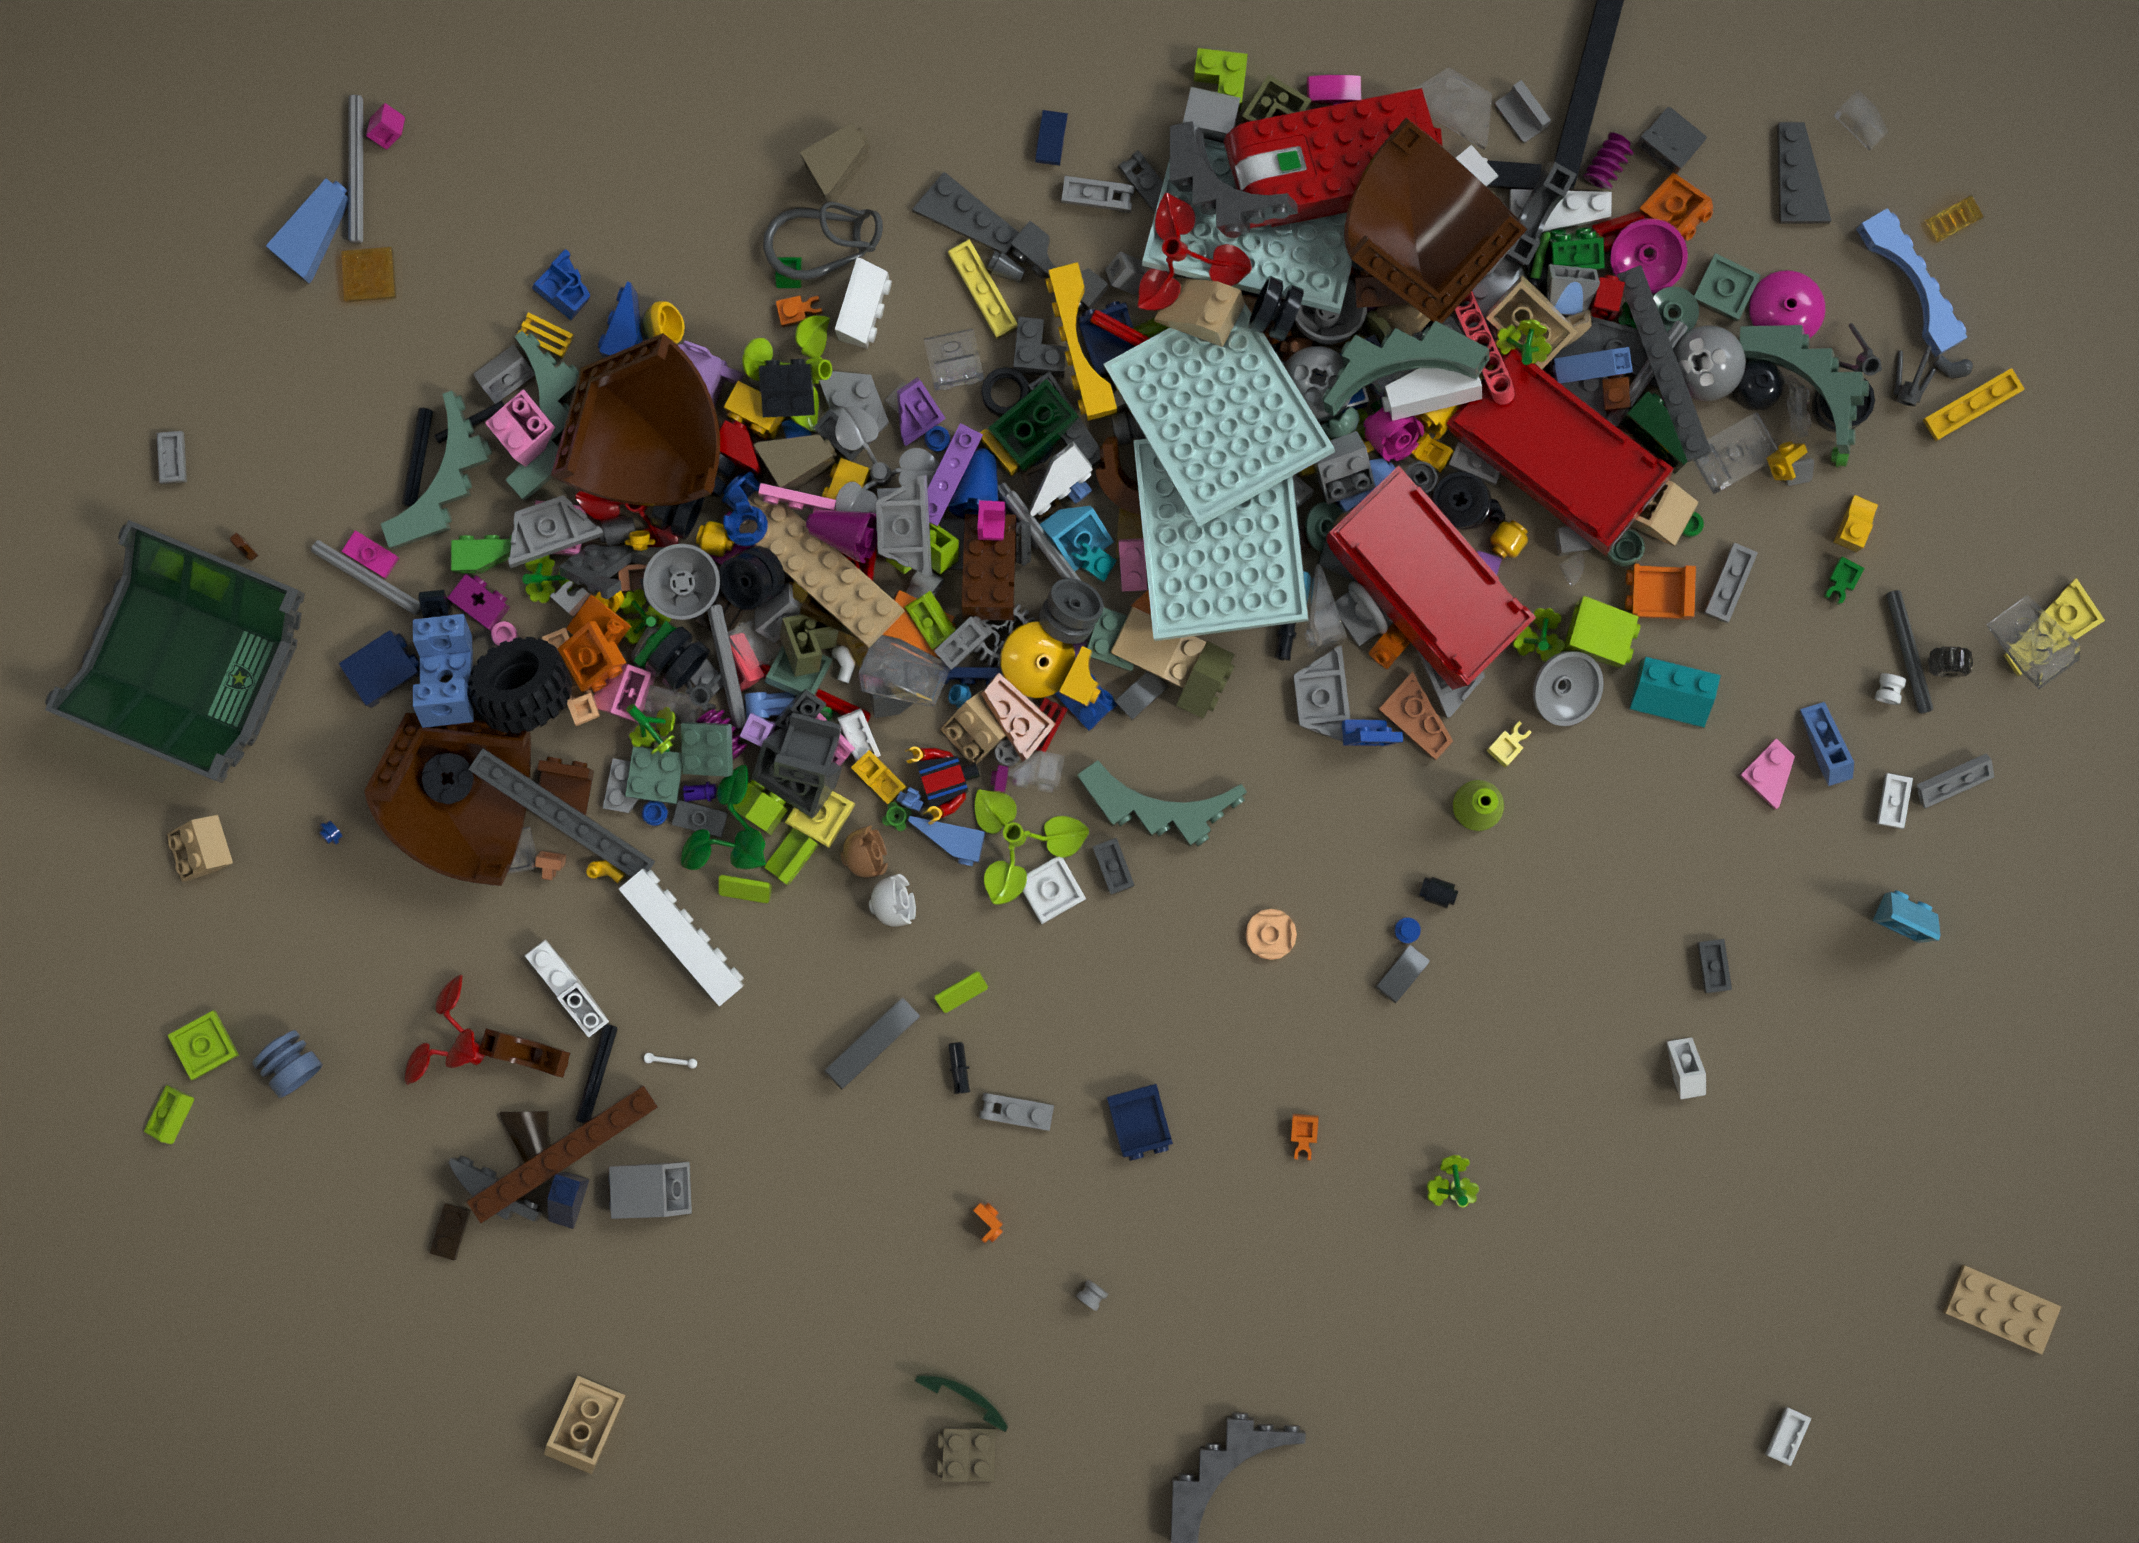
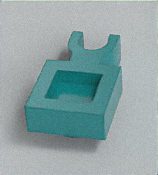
M1078 541L1077 544L1082 546L1083 552L1080 555L1072 552L1071 555L1076 559L1085 561L1081 568L1099 581L1104 582L1117 560L1099 547L1094 546L1091 550L1089 545Z

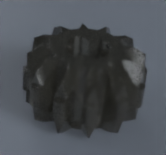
M1960 646L1935 648L1930 651V658H1928L1929 672L1941 678L1965 677L1972 672V652Z

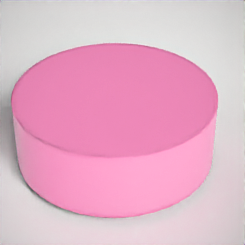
M499 622L491 630L492 641L500 646L501 642L513 641V638L518 637L516 628L509 622Z

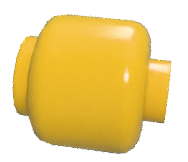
M1514 520L1502 522L1490 537V542L1494 546L1492 551L1502 559L1506 556L1516 558L1528 543L1526 535L1528 531Z
M708 521L705 525L700 526L696 538V544L699 545L700 549L704 550L707 554L717 557H723L727 550L732 551L734 542L729 538L723 524Z

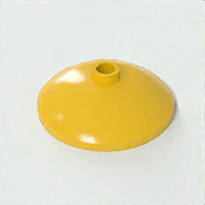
M1040 621L1025 623L1016 628L1004 642L1000 655V666L1004 678L1024 696L1032 698H1043L1058 692L1075 661L1073 645L1054 639L1046 633ZM1042 657H1045V665L1040 666L1039 660Z

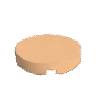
M1276 909L1262 910L1255 914L1247 924L1245 933L1247 945L1251 951L1258 957L1267 960L1279 959L1288 954L1295 945L1297 936L1294 922L1284 912Z

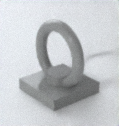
M1352 581L1348 585L1349 592L1331 603L1330 607L1357 646L1360 647L1377 634L1386 633L1388 627L1393 624V621L1360 583Z

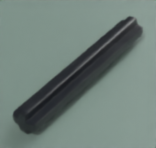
M428 408L418 409L402 504L411 507L418 500L433 411Z
M606 1024L603 1026L576 1115V1121L580 1123H585L591 1119L618 1030L614 1025Z

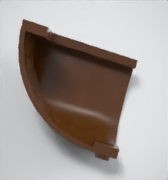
M1406 117L1379 148L1363 172L1348 207L1344 238L1347 253L1355 263L1431 321H1437L1442 324L1526 232L1527 228L1472 172Z
M662 333L581 367L552 469V477L585 493L611 501L634 505H677L712 494L720 458V432L715 407L699 371L673 340Z
M406 712L364 790L371 814L391 842L421 865L450 878L472 883L502 886L518 848L527 808L474 773L472 788L465 798L452 804L439 803L430 798L425 792L421 780L422 770L431 757L446 752L462 756L471 766L482 748H485L530 778V731L523 730L521 733L515 734L511 733V731L505 733L489 727L486 722L481 720L422 728L416 713ZM443 772L441 774L443 778L441 783L444 785L446 783L452 784L454 782L452 779L454 773L450 772L447 774Z

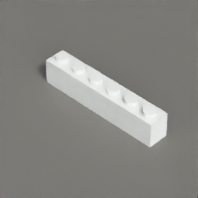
M644 868L641 869L621 886L619 890L718 1006H721L744 986L741 982L744 977L735 967L730 969L724 962L727 960V957L718 947L714 950L708 944V941L711 939L702 928L696 930L691 924L694 920L685 909L681 911L674 904L677 901L674 895L668 889L663 891L657 884L660 882V879L651 869L648 872Z

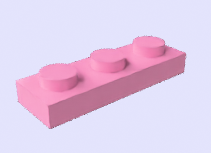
M760 483L758 494L765 503L778 505L779 501L788 503V507L795 510H803V507L813 509V512L815 510L835 511L836 500Z

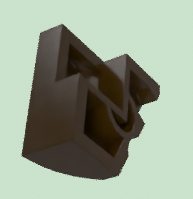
M548 1111L500 1112V1117L523 1162H526L550 1146Z

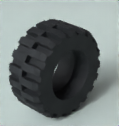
M521 637L513 638V641H504L500 643V646L490 648L485 656L482 655L478 659L477 665L473 666L468 679L469 694L483 721L489 727L505 733L511 731V733L515 734L521 733L523 730L529 732L534 730V727L546 725L549 719H554L559 715L558 711L560 709L563 710L572 692V679L557 648L553 644L548 643V641L540 638L537 640L534 637H526V639ZM528 681L526 684L518 688L512 689L516 685Z

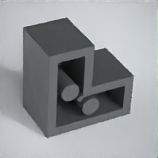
M1019 317L1014 369L1022 374L1042 376L1050 371L1053 377L1064 378L1066 366L1064 351H1067V347L1043 344L1044 319Z

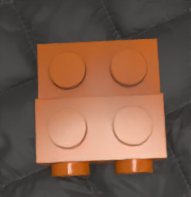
M1673 172L1639 209L1648 219H1659L1670 223L1681 233L1686 241H1689L1696 233V226L1701 221L1706 223L1711 218L1713 203L1709 196Z
M596 621L588 622L557 648L581 692L588 690L597 692L607 685L605 680L619 676L623 672L621 667L626 664L614 641L607 642Z

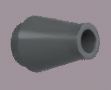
M997 251L993 253L986 268L991 271L992 275L1011 279L1018 283L1025 272L1024 268L1019 266L1005 253L1001 252L1000 254Z

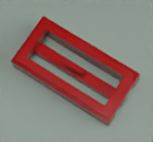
M1046 697L1039 709L1044 713L1047 705L1050 706L1051 709L1047 715L1050 719H1052L1056 710L1060 711V714L1043 747L1038 746L1035 749L1044 755L1068 711L1067 708L1050 701Z

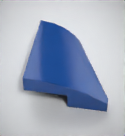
M565 249L551 263L550 268L533 284L532 289L568 319L572 320L586 304L590 294L586 286L581 283V275L578 269H574L569 259L570 253Z

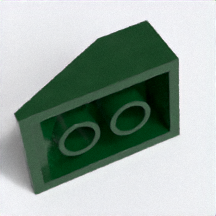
M1045 379L989 426L988 429L1025 473L1044 457L1079 416L1050 382Z
M1647 392L1626 414L1620 424L1658 459L1665 461L1673 467V473L1676 474L1688 462L1669 412L1664 406V401L1657 394Z

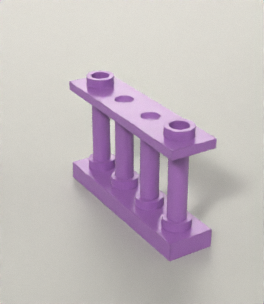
M961 423L927 488L929 523L938 526L983 434Z

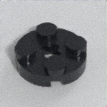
M446 752L431 757L423 767L421 778L427 795L433 800L445 804L459 802L469 794L474 780L473 773L468 770L470 764L465 758L456 753ZM443 772L447 774L450 772L454 773L452 777L454 782L452 784L446 783L444 785L441 783L443 780L441 774Z

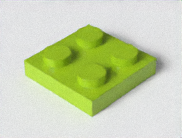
M215 1010L168 1035L191 1080H196L239 1056Z

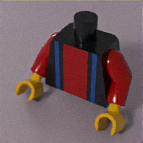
M915 746L906 749L905 752L910 751L913 753V759L906 760V762L909 764L917 763L929 800L930 808L923 812V814L931 813L933 815V819L928 824L932 825L940 818L955 813L964 803L966 793L969 792L966 781L980 777L976 762L961 767L958 756H954L950 751L938 748H918Z

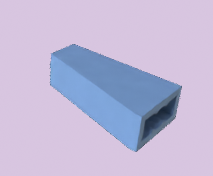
M327 178L266 245L271 252L309 284L313 280L348 207V197L345 195L347 190L339 182L331 183Z

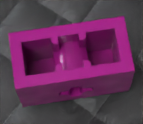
M465 574L447 598L491 631L493 626L499 623L510 609L505 604L507 598L496 590L491 593L485 589L487 583L477 575L471 578ZM478 596L486 601L483 606L476 601Z

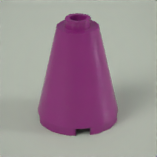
M815 510L813 514H809L806 521V528H808L810 535L857 562L865 563L864 558L870 559L878 543L876 513Z

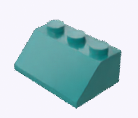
M1645 657L1640 661L1629 709L1704 728L1716 698L1721 675Z

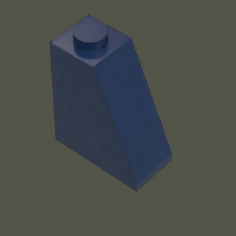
M568 1172L555 1174L547 1199L549 1222L574 1229L590 1179Z

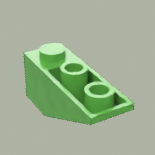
M464 535L459 536V540H451V570L456 574H482L508 560L511 551L512 535L509 536V539H500V536L486 535L484 539L474 540V536Z

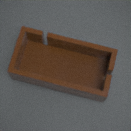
M965 514L962 582L963 620H967L970 617L974 618L975 616L981 620H1014L1016 515H1005L1004 539L999 541L978 540V514Z

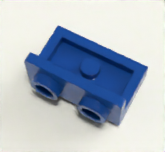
M1091 674L1092 679L1096 681V678ZM1100 685L1097 688L1101 690L1095 704L1090 702L1088 707L1060 694L1059 691L1056 692L1055 695L1089 731L1117 706L1113 696L1108 691L1103 690Z

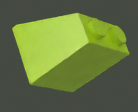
M1583 596L1576 602L1563 651H1580L1589 655L1595 661L1622 668L1625 666V663H1630L1634 651V649L1630 648L1632 639H1637L1641 627L1640 624H1637L1639 617Z

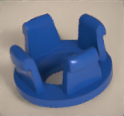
M751 471L746 475L742 472L723 490L724 497L721 501L724 504L727 503L735 511L736 502L748 501V498L755 491H759L760 483Z
M748 501L736 502V510L730 516H724L723 525L729 538L740 546H751L763 539L768 529V521L765 514L759 508L751 506ZM746 520H753L757 523V529L752 534L750 532L740 533V525Z

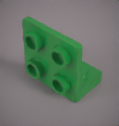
M1589 227L1577 228L1576 233H1566V230L1551 231L1549 245L1551 246L1552 265L1591 269L1605 268L1603 237L1596 233V231H1591Z

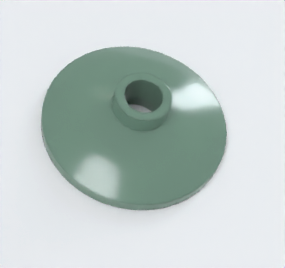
M1667 287L1658 291L1653 296L1667 333L1676 321H1681L1688 327L1686 332L1693 329L1699 317V306L1695 297L1688 290L1681 287ZM1669 310H1676L1677 316L1675 318L1669 317Z
M1321 502L1311 508L1306 518L1305 531L1307 539L1311 546L1319 552L1322 551L1324 542L1327 540V534L1332 530L1335 520L1343 514L1340 507L1334 503L1327 504V502Z

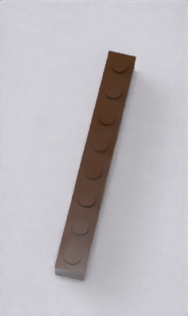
M643 1085L467 1199V1204L480 1224L658 1108L646 1088Z

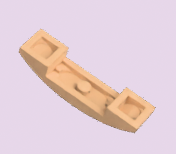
M565 627L543 636L542 639L558 648L570 638V635ZM566 665L572 679V692L569 700H567V705L575 725L578 726L600 717L592 690L581 692Z

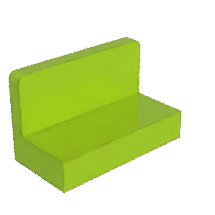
M793 828L766 863L765 868L789 886L819 844Z

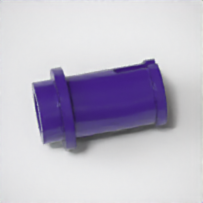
M709 781L703 785H685L683 791H686V793H683L685 802L706 799L708 802H711L712 799L717 798L715 783L711 784Z

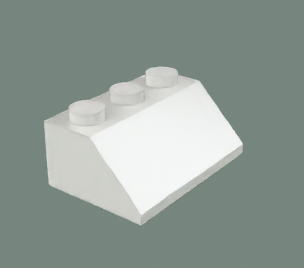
M858 257L856 258L835 332L839 341L868 349L869 342L874 343L877 328H874L876 319H881L885 304L881 303L884 294H889L892 281L889 280L887 271Z

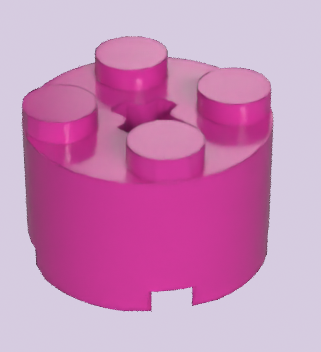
M1384 407L1374 415L1367 417L1364 421L1366 441H1369L1374 449L1389 462L1390 459L1400 461L1409 456L1419 445L1416 442L1419 435L1423 437L1424 426L1415 416L1392 421L1390 412H1385Z

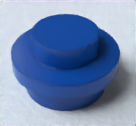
M934 426L925 434L927 447L936 452L945 450L950 443L949 432L941 426Z
M649 801L644 805L642 817L647 824L658 826L667 819L668 810L662 802Z
M331 821L326 824H320L322 830L319 834L327 844L332 842L337 845L339 843L338 840L343 837L338 828Z
M1403 918L1397 922L1395 935L1401 942L1412 943L1420 936V925L1415 919Z

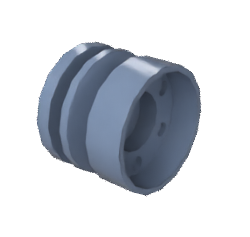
M296 1030L273 1040L252 1062L256 1069L264 1067L260 1072L262 1077L273 1073L276 1074L268 1085L278 1098L285 1097L298 1089L323 1066L322 1062L312 1051L300 1055V1052L307 1043L304 1040L296 1043L300 1038V1034Z

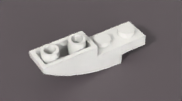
M546 939L525 954L527 960L556 994L557 999L588 1038L609 1022L578 977Z

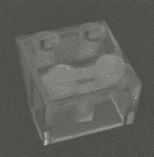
M1038 751L1009 770L1008 779L1012 781L1013 786L1028 788V784L1038 786V791L1053 793L1054 789L1059 790L1065 756Z

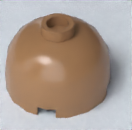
M871 825L850 833L846 837L843 851L841 852V860L844 866H847L856 876L863 878L883 875L888 867V863L883 864L882 855H887L883 838L877 829L871 830L873 827Z

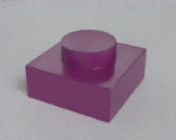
M998 765V770L992 771L990 786H995V792L1005 794L1009 767Z

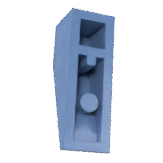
M1825 702L1800 709L1816 760L1828 786L1853 779L1854 760Z
M909 816L908 821L952 857L957 858L958 864L973 866L974 862H980L985 838L984 831L937 821L930 825L928 822L931 820Z

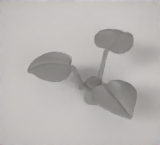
M844 407L841 410L835 428L837 441L843 448L851 451L858 450L863 445L873 463L870 470L873 480L865 484L863 488L856 482L845 484L837 494L836 511L876 513V501L878 500L873 492L867 491L868 488L889 484L892 476H895L897 473H900L899 483L901 486L907 485L919 476L927 475L928 487L940 463L928 451L921 448H912L904 452L900 457L899 464L901 468L890 470L887 464L877 462L867 444L878 437L879 429L875 419L860 408Z

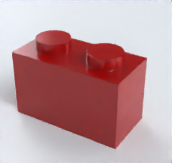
M1605 275L1604 278L1599 277L1600 285L1588 310H1590L1591 316L1612 322L1620 309L1625 282L1619 281V278L1616 276Z

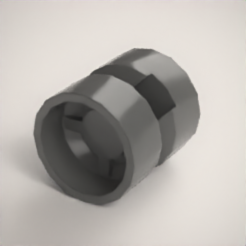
M1125 411L1110 415L1114 436H1117L1118 446L1130 444L1134 437L1137 440L1146 439L1132 413L1127 415Z
M1418 461L1412 463L1405 472L1417 487H1421L1427 496L1431 494L1437 483V473L1431 464Z

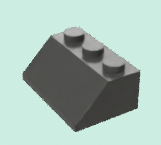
M780 728L763 741L751 779L813 819L835 789L842 767L832 762L824 789L773 776L774 761L777 753L780 754L787 731Z

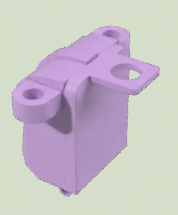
M685 340L683 344L678 345L690 358L702 376L711 395L714 407L726 381L736 384L737 381H742L744 374L729 368L726 361L713 356L707 348Z

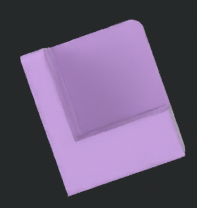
M750 713L740 737L762 747L763 741L775 732L777 725L775 721L770 722Z

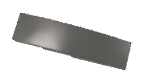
M902 998L845 1050L824 1072L842 1090L908 1029L920 1015Z

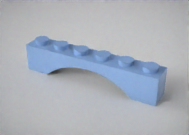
M1887 208L1861 223L1856 230L1869 251L1880 254L1894 262L1913 283L1923 309L1922 337L1926 344L1932 347L1931 352L1934 357H1937L1967 338L1965 334L1966 328L1952 313L1953 307L1949 300L1944 299L1939 292L1940 286L1936 279L1928 274L1924 259L1915 253L1912 248L1913 242L1911 238L1902 232L1899 227L1900 221L1898 217Z

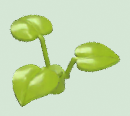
M810 316L803 319L798 324L795 334L796 343L802 348L801 353L810 358L806 361V364L812 363L813 384H819V380L829 379L832 374L830 361L820 357L826 346L827 328L831 319L826 316ZM754 338L744 349L742 357L743 368L748 377L754 381H760L759 366L765 365L764 360H772L773 349L768 340ZM780 362V365L790 364V363H782V362ZM813 386L815 415L791 416V418L798 425L815 432L813 427L818 421L819 398L817 390Z
M979 789L975 798L976 820L982 830L989 834H997L1004 827L1003 836L1009 844L1008 848L1010 851V864L1005 861H996L986 869L984 884L991 902L995 905L1008 903L1017 898L1026 887L1027 873L1025 869L1020 866H1014V849L1023 845L1026 837L1047 841V848L1051 854L1056 857L1066 858L1075 854L1089 835L1087 826L1077 819L1057 816L1045 823L1044 831L1047 836L1024 831L1020 824L1012 822L1017 814V806L1009 795Z

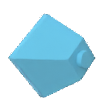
M1091 506L1059 509L1040 524L1074 571L1082 567L1085 562L1071 555L1072 552L1079 555L1083 552L1082 546L1077 544L1078 541L1089 545L1091 550L1094 546L1104 550L1114 542Z

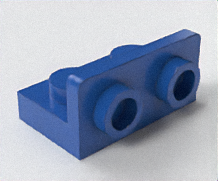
M1385 720L1342 721L1343 746H1389L1403 742V732H1392V728L1387 727Z

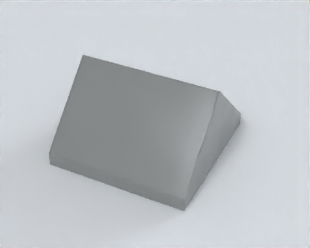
M1191 87L1183 123L1194 121L1204 132V138L1223 142L1225 136L1235 126L1240 98Z

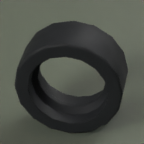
M1008 367L995 369L983 381L981 392L984 405L989 412L998 417L1003 416L1013 406L1001 407L993 401L991 388L996 381L1009 378L1017 382L1021 391L1017 403L1030 393L1028 381L1016 369Z

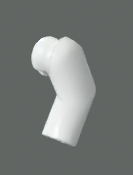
M836 646L832 649V657L836 658L841 666L837 680L849 684L855 667V660L847 647Z

